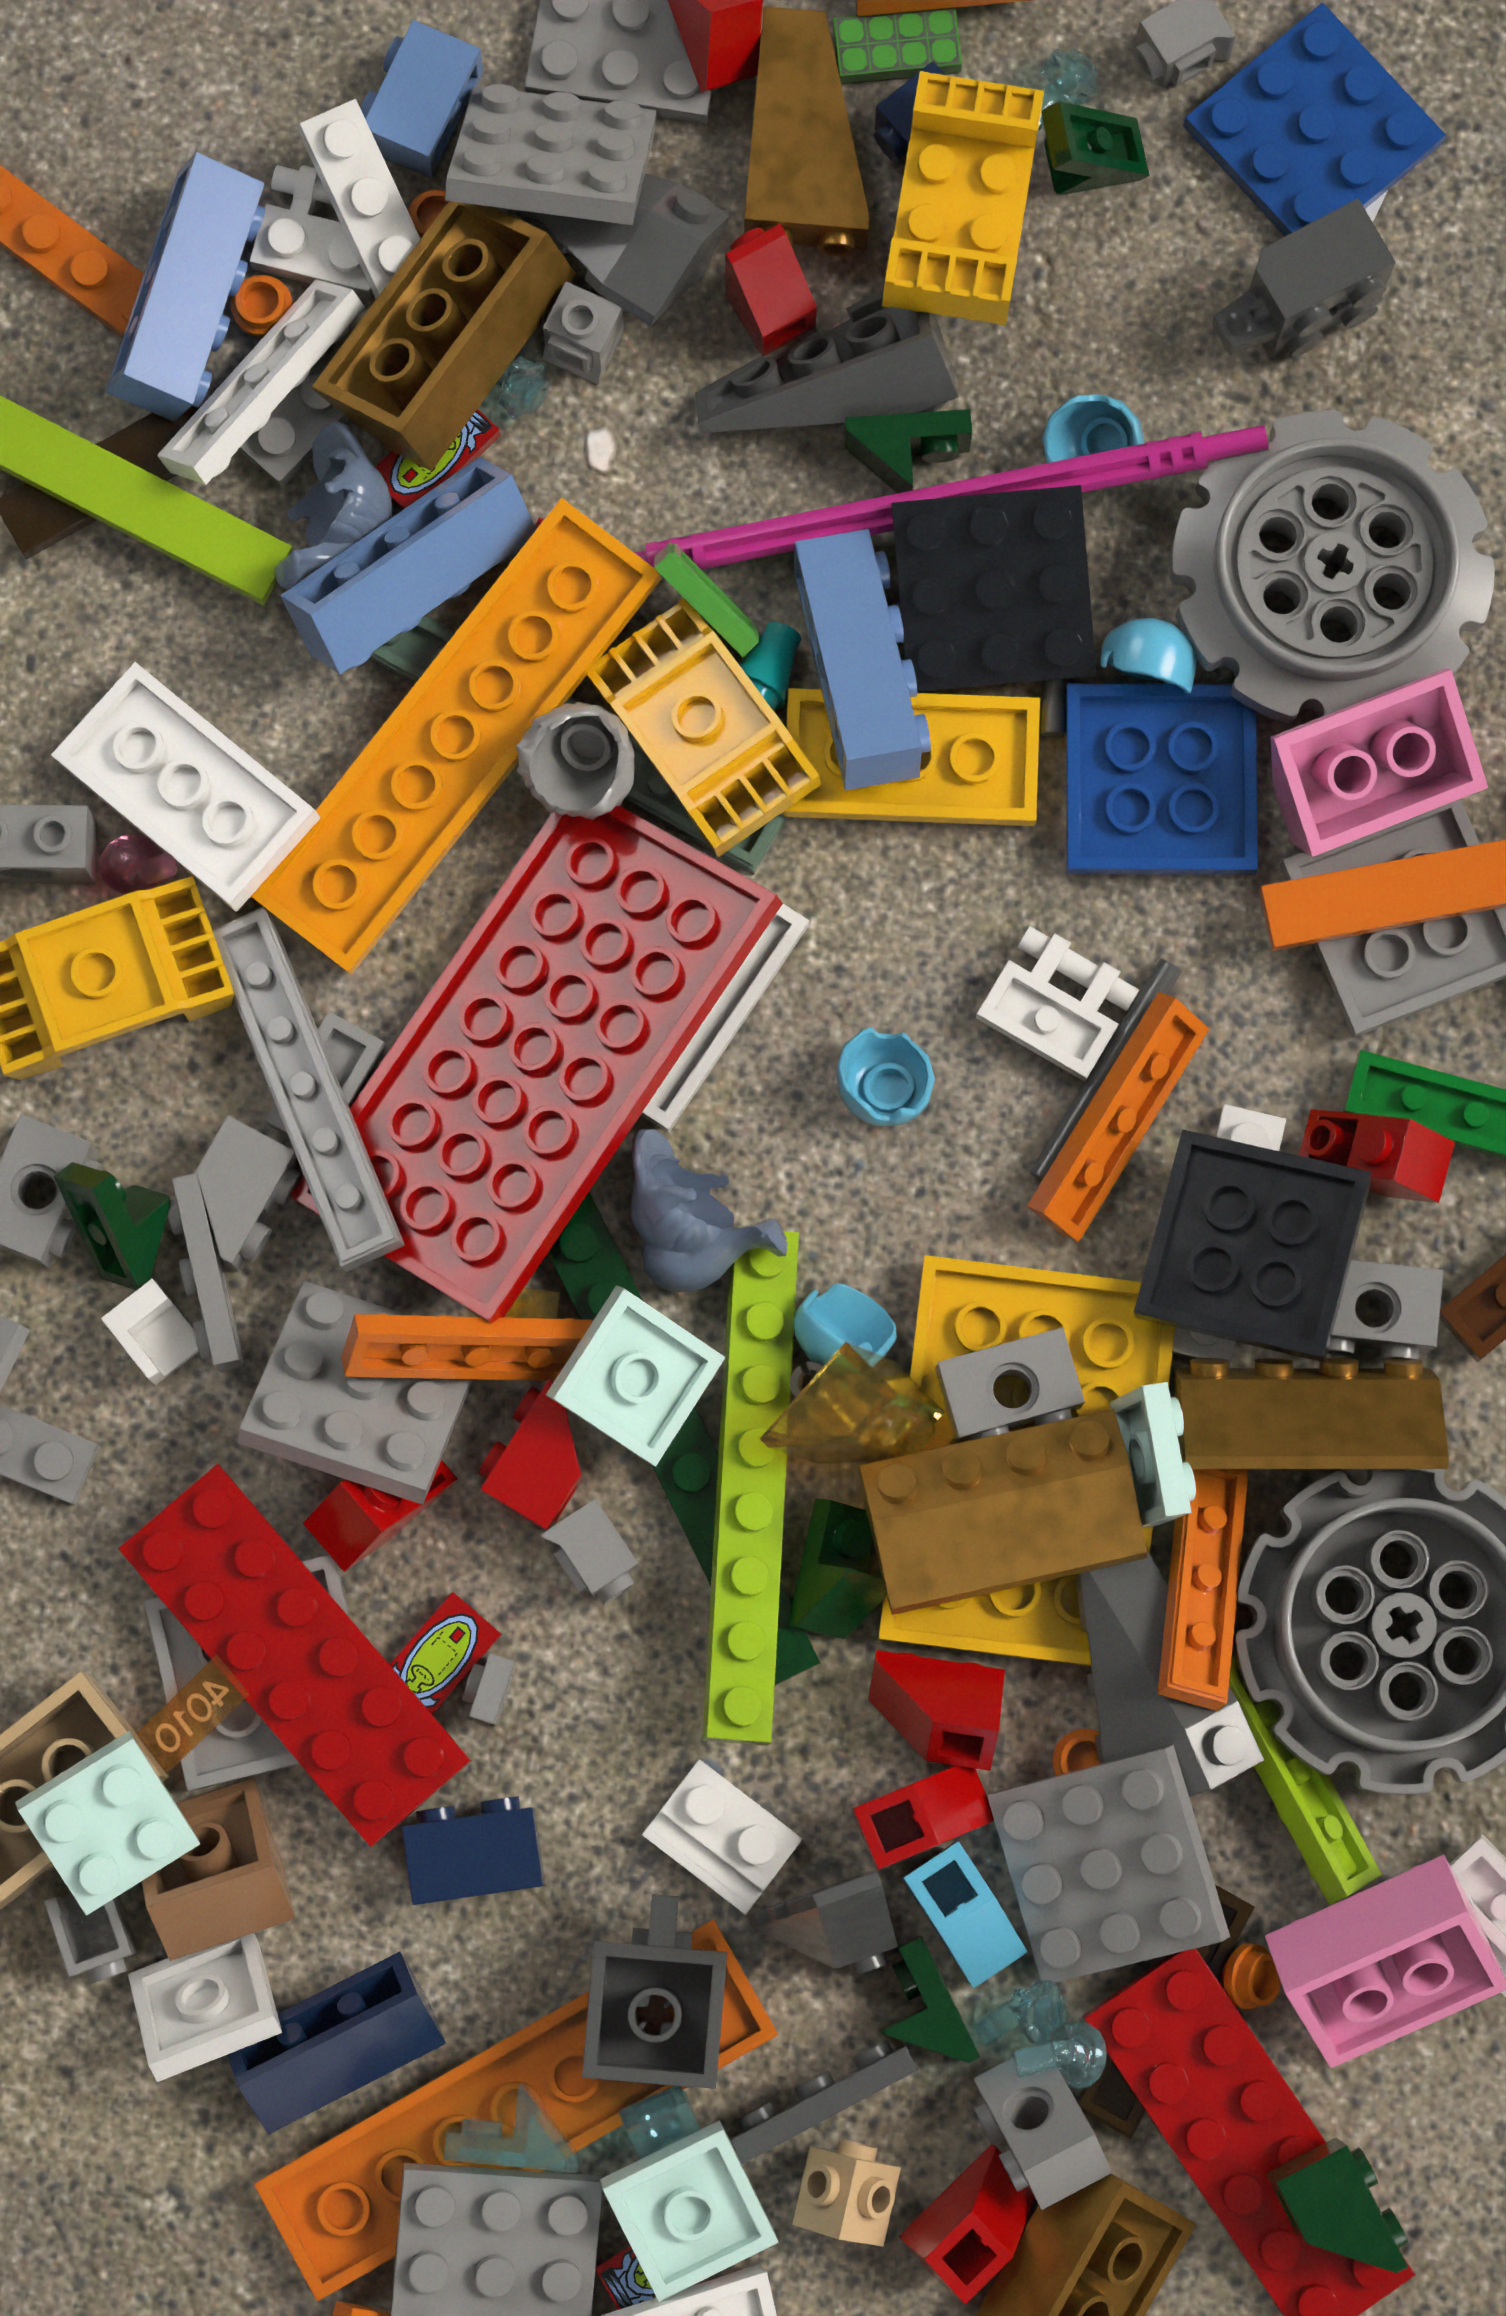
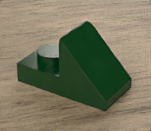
M1058 101L1041 110L1046 134L1044 146L1056 194L1066 195L1135 182L1150 176L1137 118Z
M971 409L845 417V449L896 493L913 490L911 456L922 455V460L926 462L939 463L952 461L959 457V453L970 451L972 439Z
M71 1162L53 1177L100 1278L133 1290H138L151 1278L170 1208L169 1196L137 1185H132L124 1190L121 1183L111 1173Z
M815 1498L788 1620L789 1626L834 1638L845 1639L887 1596L883 1578L867 1573L874 1541L866 1510L833 1500Z
M919 1935L899 1945L897 1949L902 1960L891 1966L908 2001L920 1996L925 2007L880 2028L879 2032L967 2063L980 2058L923 1937Z

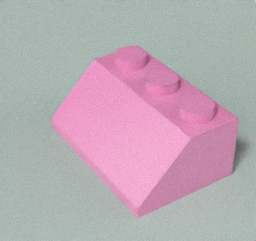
M1449 668L1271 736L1273 788L1291 843L1312 857L1488 788L1452 670Z
M1445 1855L1417 1865L1400 1875L1364 1891L1357 1892L1347 1899L1305 1918L1295 1920L1289 1925L1265 1935L1284 1992L1330 2068L1506 1990V1977L1471 1903Z

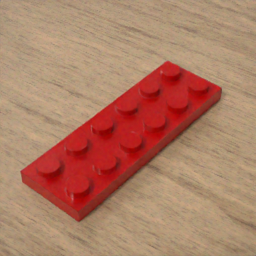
M218 1463L118 1548L370 1847H374L472 1761Z
M1196 1948L1170 1954L1082 2015V2018L1282 2316H1359L1416 2276L1408 2263V2268L1394 2273L1307 2244L1295 2234L1266 2173L1326 2143V2141Z

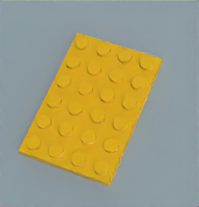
M924 1255L900 1456L957 1444L935 1371L937 1362L1063 1327L1085 1401L1080 1409L1071 1411L1072 1417L1075 1418L1111 1410L1109 1402L1144 1385L1168 1382L1169 1387L1175 1327L1136 1318L1134 1309L1142 1282ZM1006 1375L997 1379L993 1385V1393L996 1400L1006 1408H1019L1028 1402V1387L1019 1377ZM1034 1422L1010 1428L1009 1432L1034 1427ZM1153 1527L1143 1528L1146 1549L1149 1555ZM1075 1574L895 1615L891 1614L887 1596L882 1602L878 1640L1092 1667L1088 1634L1081 1629Z

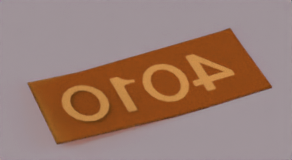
M216 1654L136 1734L167 1774L213 1731L249 1693Z

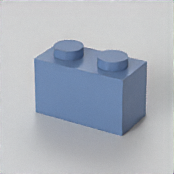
M412 20L404 39L396 36L387 51L383 64V71L387 72L379 91L370 90L360 109L383 158L433 179L466 111L474 85H478L484 70L480 48Z

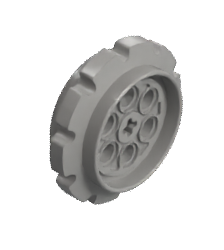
M1311 411L1275 420L1270 431L1271 442L1268 443L1269 450L1215 460L1210 463L1208 468L1199 477L1196 486V494L1204 501L1205 506L1199 509L1188 507L1181 512L1171 548L1170 581L1175 585H1183L1188 588L1192 595L1180 603L1176 613L1181 631L1191 640L1196 658L1206 671H1213L1218 667H1226L1234 673L1235 680L1230 690L1232 697L1264 716L1291 724L1294 722L1298 712L1304 709L1314 711L1320 718L1445 668L1451 669L1453 676L1469 654V648L1461 641L1459 633L1462 631L1478 632L1486 621L1493 595L1495 567L1494 559L1491 556L1478 553L1472 545L1473 542L1483 536L1487 528V521L1476 495L1457 469H1450L1445 473H1438L1431 469L1428 459L1433 447L1429 442L1410 430L1382 418L1371 417L1364 429L1353 431L1345 426L1343 415L1340 411ZM1322 498L1331 499L1339 505L1343 516L1335 520L1323 519L1314 511L1312 502ZM1376 526L1391 529L1396 534L1399 545L1393 548H1383L1376 545L1371 540L1369 529ZM1268 531L1279 532L1288 539L1291 549L1283 553L1271 552L1262 545L1259 536ZM1329 561L1336 562L1341 566L1334 579L1327 578L1322 574ZM1379 587L1394 589L1401 596L1403 606L1393 610L1383 608L1376 602L1373 590ZM1271 592L1284 593L1293 601L1295 610L1288 614L1274 613L1265 605L1263 597ZM1327 620H1338L1347 626L1351 639L1342 643L1332 642L1323 635L1320 624Z
M1367 1469L1366 1483L1358 1486L1351 1483L1344 1472L1337 1471L1309 1485L1281 1507L1280 1516L1287 1526L1286 1534L1283 1538H1274L1268 1534H1263L1253 1543L1242 1566L1238 1580L1236 1603L1247 1607L1253 1616V1622L1249 1629L1240 1630L1233 1635V1648L1238 1672L1243 1687L1253 1703L1270 1700L1277 1705L1279 1717L1271 1727L1272 1735L1294 1757L1322 1775L1331 1774L1340 1763L1345 1762L1350 1764L1355 1770V1785L1358 1789L1382 1794L1410 1795L1430 1792L1433 1788V1776L1440 1768L1449 1771L1456 1782L1464 1783L1482 1776L1506 1760V1498L1478 1479L1468 1481L1460 1491H1453L1444 1482V1469ZM1387 1544L1401 1546L1410 1556V1571L1403 1579L1391 1578L1381 1568L1379 1561L1380 1553ZM1446 1574H1455L1461 1577L1468 1586L1469 1598L1462 1609L1450 1608L1441 1601L1439 1583ZM1342 1579L1354 1587L1357 1594V1603L1350 1614L1342 1615L1336 1613L1327 1604L1325 1592L1331 1580ZM1390 1611L1397 1617L1408 1614L1412 1618L1414 1624L1407 1629V1635L1410 1638L1409 1642L1403 1637L1391 1639L1385 1629L1393 1623L1392 1617L1389 1614ZM1451 1639L1463 1640L1470 1646L1473 1652L1474 1661L1472 1667L1464 1675L1453 1673L1444 1663V1647ZM1338 1644L1352 1646L1360 1655L1361 1669L1353 1680H1343L1337 1677L1330 1667L1331 1652ZM1398 1674L1410 1676L1419 1687V1701L1410 1711L1399 1709L1392 1703L1389 1697V1684Z

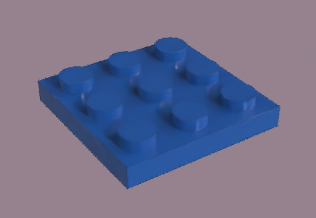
M1323 2L1188 114L1183 124V127L1284 236L1359 198L1364 209H1366L1440 147L1446 137V134Z
M1174 684L1066 685V874L1256 875L1258 871L1256 711L1232 697L1230 693L1232 685L1193 684L1190 694L1184 693L1183 689Z

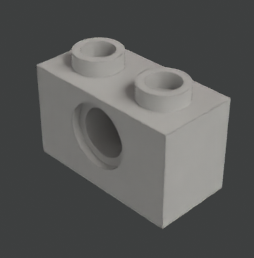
M0 805V883L96 884L98 822L88 806Z
M20 1114L0 1160V1249L49 1269L55 1255L61 1258L66 1255L75 1237L77 1227L75 1222L71 1220L70 1211L53 1176L71 1162L102 1171L103 1164L97 1162L100 1151L92 1142ZM40 1179L55 1181L56 1196L50 1205L42 1209H31L27 1206L26 1192L32 1183Z
M1351 1260L1327 1354L1354 1355L1355 1346L1380 1348L1379 1358L1384 1360L1388 1358L1418 1359L1419 1353H1429L1437 1347L1444 1270ZM1365 1295L1374 1296L1384 1304L1387 1317L1383 1326L1369 1327L1358 1319L1355 1312V1304L1358 1297Z
M1063 1327L937 1362L935 1368L956 1443L1007 1433L1010 1428L1034 1422V1426L1070 1419L1073 1418L1071 1411L1080 1409L1085 1403ZM1006 1375H1013L1022 1379L1029 1390L1028 1402L1022 1407L1015 1409L1002 1406L996 1400L993 1393V1385L997 1379Z
M1044 2042L973 2078L985 2102L974 2108V2111L992 2145L1004 2139L1009 2150L1000 2154L999 2158L1017 2192L1029 2186L1041 2210L1112 2173L1095 2133Z

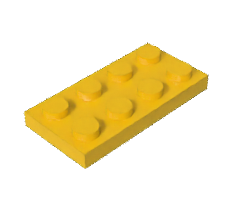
M788 688L787 730L818 772L822 785L783 812V816L1035 826L1037 818L1040 698L917 693L916 697L910 698L914 715H925L931 743L930 752H924L921 755L920 777L845 790L821 689Z

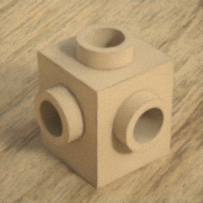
M839 2139L837 2150L810 2146L792 2225L838 2240L883 2247L895 2201L901 2167L875 2160L877 2147L854 2141Z

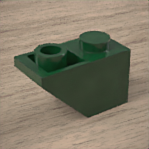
M1334 2138L1266 2173L1295 2234L1307 2244L1394 2273L1408 2268L1400 2251V2248L1409 2244L1407 2237L1390 2208L1382 2212L1380 2211L1369 2189L1378 2184V2180L1360 2147L1350 2151L1348 2145Z

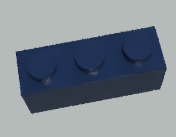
M401 1951L278 2013L282 2033L227 2054L238 2088L269 2135L445 2045L446 2042L426 1994Z

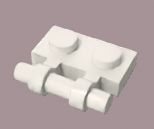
M277 165L273 173L271 189L292 194L293 200L290 210L269 204L265 205V215L250 257L252 270L312 284L317 279L353 289L357 296L371 299L373 292L341 223L312 215L316 201L331 204L316 169L302 165L299 170Z
M1030 926L1017 948L1038 959V962L1032 972H1029L1009 960L980 1007L976 1019L1085 1082L1119 1025L1099 1013L1100 1006L1107 999L1128 1011L1139 989L1118 978L1121 971L1104 962L1100 967L1070 950L1071 942L1057 934L1050 938ZM1056 970L1088 988L1081 1001L1048 983Z

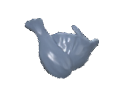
M334 421L324 426L313 441V467L319 483L310 487L309 495L301 499L293 508L287 510L286 515L290 521H296L302 517L309 519V525L306 527L307 535L305 536L309 547L294 550L275 567L276 580L283 589L289 590L299 583L307 573H313L393 517L391 496L386 481L365 455L356 436L348 425Z
M641 1129L636 1132L632 1140L635 1177L632 1181L634 1189L631 1200V1218L634 1228L645 1242L642 1251L644 1272L655 1285L670 1292H693L705 1288L720 1279L734 1261L748 1250L762 1248L769 1250L778 1257L786 1256L787 1238L776 1219H768L742 1227L734 1226L733 1213L728 1210L727 1206L721 1204L719 1200L710 1194L711 1188H724L729 1184V1177L726 1174L718 1176L712 1173L699 1174L689 1171L678 1165L680 1160L675 1158L673 1149L665 1135L655 1129Z

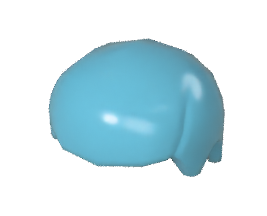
M1099 394L1078 395L1068 399L1049 416L1042 437L1046 463L1145 443L1140 419L1121 400Z
M1140 618L1125 622L1108 633L1103 641L1100 664L1106 668L1108 663L1123 675L1132 678L1174 684L1183 689L1184 693L1190 694L1197 658L1189 637L1174 624L1156 618Z
M873 1027L863 1029L844 1044L836 1069L839 1094L845 1106L852 1115L863 1122L875 1126L903 1125L909 1123L911 1119L917 1118L927 1108L935 1082L929 1056L914 1041H911L906 1033H878Z
M835 1283L817 1298L816 1296L819 1293L817 1290L809 1293L796 1310L793 1321L796 1339L812 1362L821 1364L829 1372L843 1376L865 1374L876 1367L897 1339L896 1324L885 1309L866 1294L845 1284Z

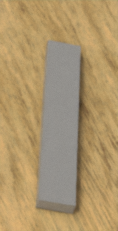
M261 907L212 930L235 994L233 999L340 1267L348 1272L405 1246L271 913L265 907Z

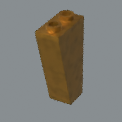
M764 6L744 215V233L755 228H762L765 232L781 224L791 246H817L820 252L833 256L850 255L854 250L867 251L869 213L826 12Z

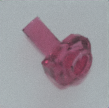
M127 834L116 838L106 846L100 857L99 870L103 881L112 890L119 893H132L134 891L155 888L160 881L175 876L177 873V862L169 853L160 854L157 846L147 837L140 834Z

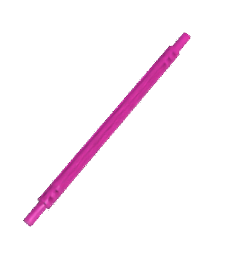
M1265 425L1202 437L1201 431L1189 433V435L1149 441L1144 444L704 533L690 534V536L675 537L660 542L646 543V550L634 553L654 568V557L669 542L672 544L675 542L701 570H707L712 567L792 552L795 549V541L869 529L870 536L894 531L892 502L1081 485L1082 493L1148 479L1163 478V476L1183 474L1193 470L1207 469V462L1269 450Z

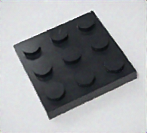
M1081 485L891 503L905 660L911 659L917 692L1097 675Z
M1182 1129L1134 1309L1136 1318L1325 1363L1372 1182L1371 1172Z

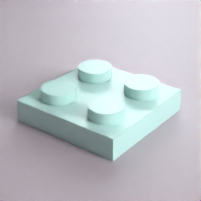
M616 1285L548 1390L546 1396L647 1463L656 1467L726 1357L626 1289Z
M1168 1382L1141 1386L1109 1402L1110 1408L1115 1409L1130 1462L1142 1528L1158 1526L1192 1513L1189 1501H1194L1195 1479L1190 1464L1182 1462L1178 1436H1182L1184 1430L1183 1413L1176 1397L1170 1398Z
M130 1731L15 1802L20 1815L86 1916L200 1845L195 1832Z
M720 2120L600 2179L602 2189L659 2302L779 2243L775 2231Z

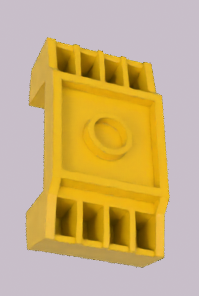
M920 71L894 236L891 241L885 277L883 307L913 310L914 312L920 311L1006 326L1042 109L1043 90Z
M684 598L662 615L655 617L645 627L635 631L632 636L618 646L608 650L609 652L603 655L587 673V677L610 712L618 716L621 723L628 728L630 735L683 805L695 828L718 858L822 785L818 772L794 741L784 724L716 633Z
M191 876L148 890L134 891L17 932L0 942V1066L4 1076L23 1080L63 1067L60 1058L62 1055L182 1013L191 1022L232 1005L235 994L194 877Z

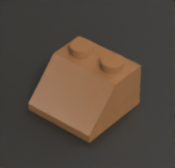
M255 1778L176 1803L195 1832L200 1845L142 1881L147 1911L170 1961L295 1919L286 1873Z

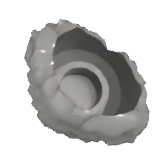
M577 702L557 707L551 712L535 718L532 726L523 734L521 742L515 747L518 752L517 758L519 762L517 773L521 774V777L524 778V785L531 790V795L542 803L546 810L549 812L554 811L562 816L567 814L572 817L582 816L593 820L606 812H611L614 807L621 806L624 797L629 795L634 783L635 754L632 740L628 734V728L621 723L618 716L605 711L601 706Z

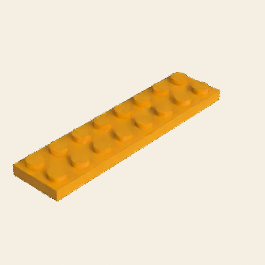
M561 498L316 809V812L321 817L251 897L352 975L517 765L518 752L515 747L521 742L522 736L527 729L532 726L533 720L564 705L590 669L594 667L663 579L662 575Z

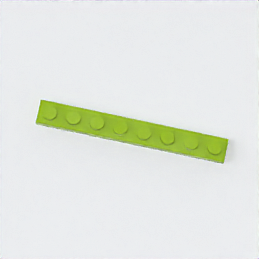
M783 1231L787 1238L786 1256L778 1257L767 1249L754 1248L744 1252L729 1267L724 1353L726 1358L724 1359L702 1741L767 1746L772 1742L799 1232Z

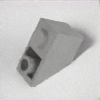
M227 1115L196 1173L220 1257L227 1266L239 1272L245 1259L255 1262L260 1256L272 1231L271 1228L265 1226L277 1203L285 1207L292 1199L290 1195L302 1179L303 1173L296 1170L299 1161L294 1150Z

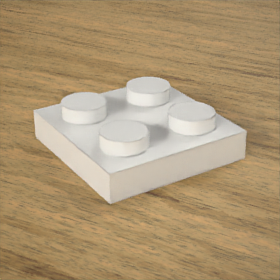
M254 1933L172 1961L167 1958L128 1974L148 2066L157 2082L282 2033L260 1945Z

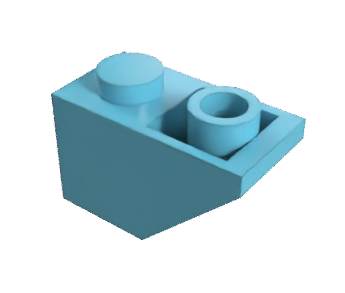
M959 1841L952 1843L901 1877L973 1989L1028 1952L997 1899Z

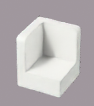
M153 1279L149 1280L101 1318L145 1376L155 1385L199 1352L194 1329Z

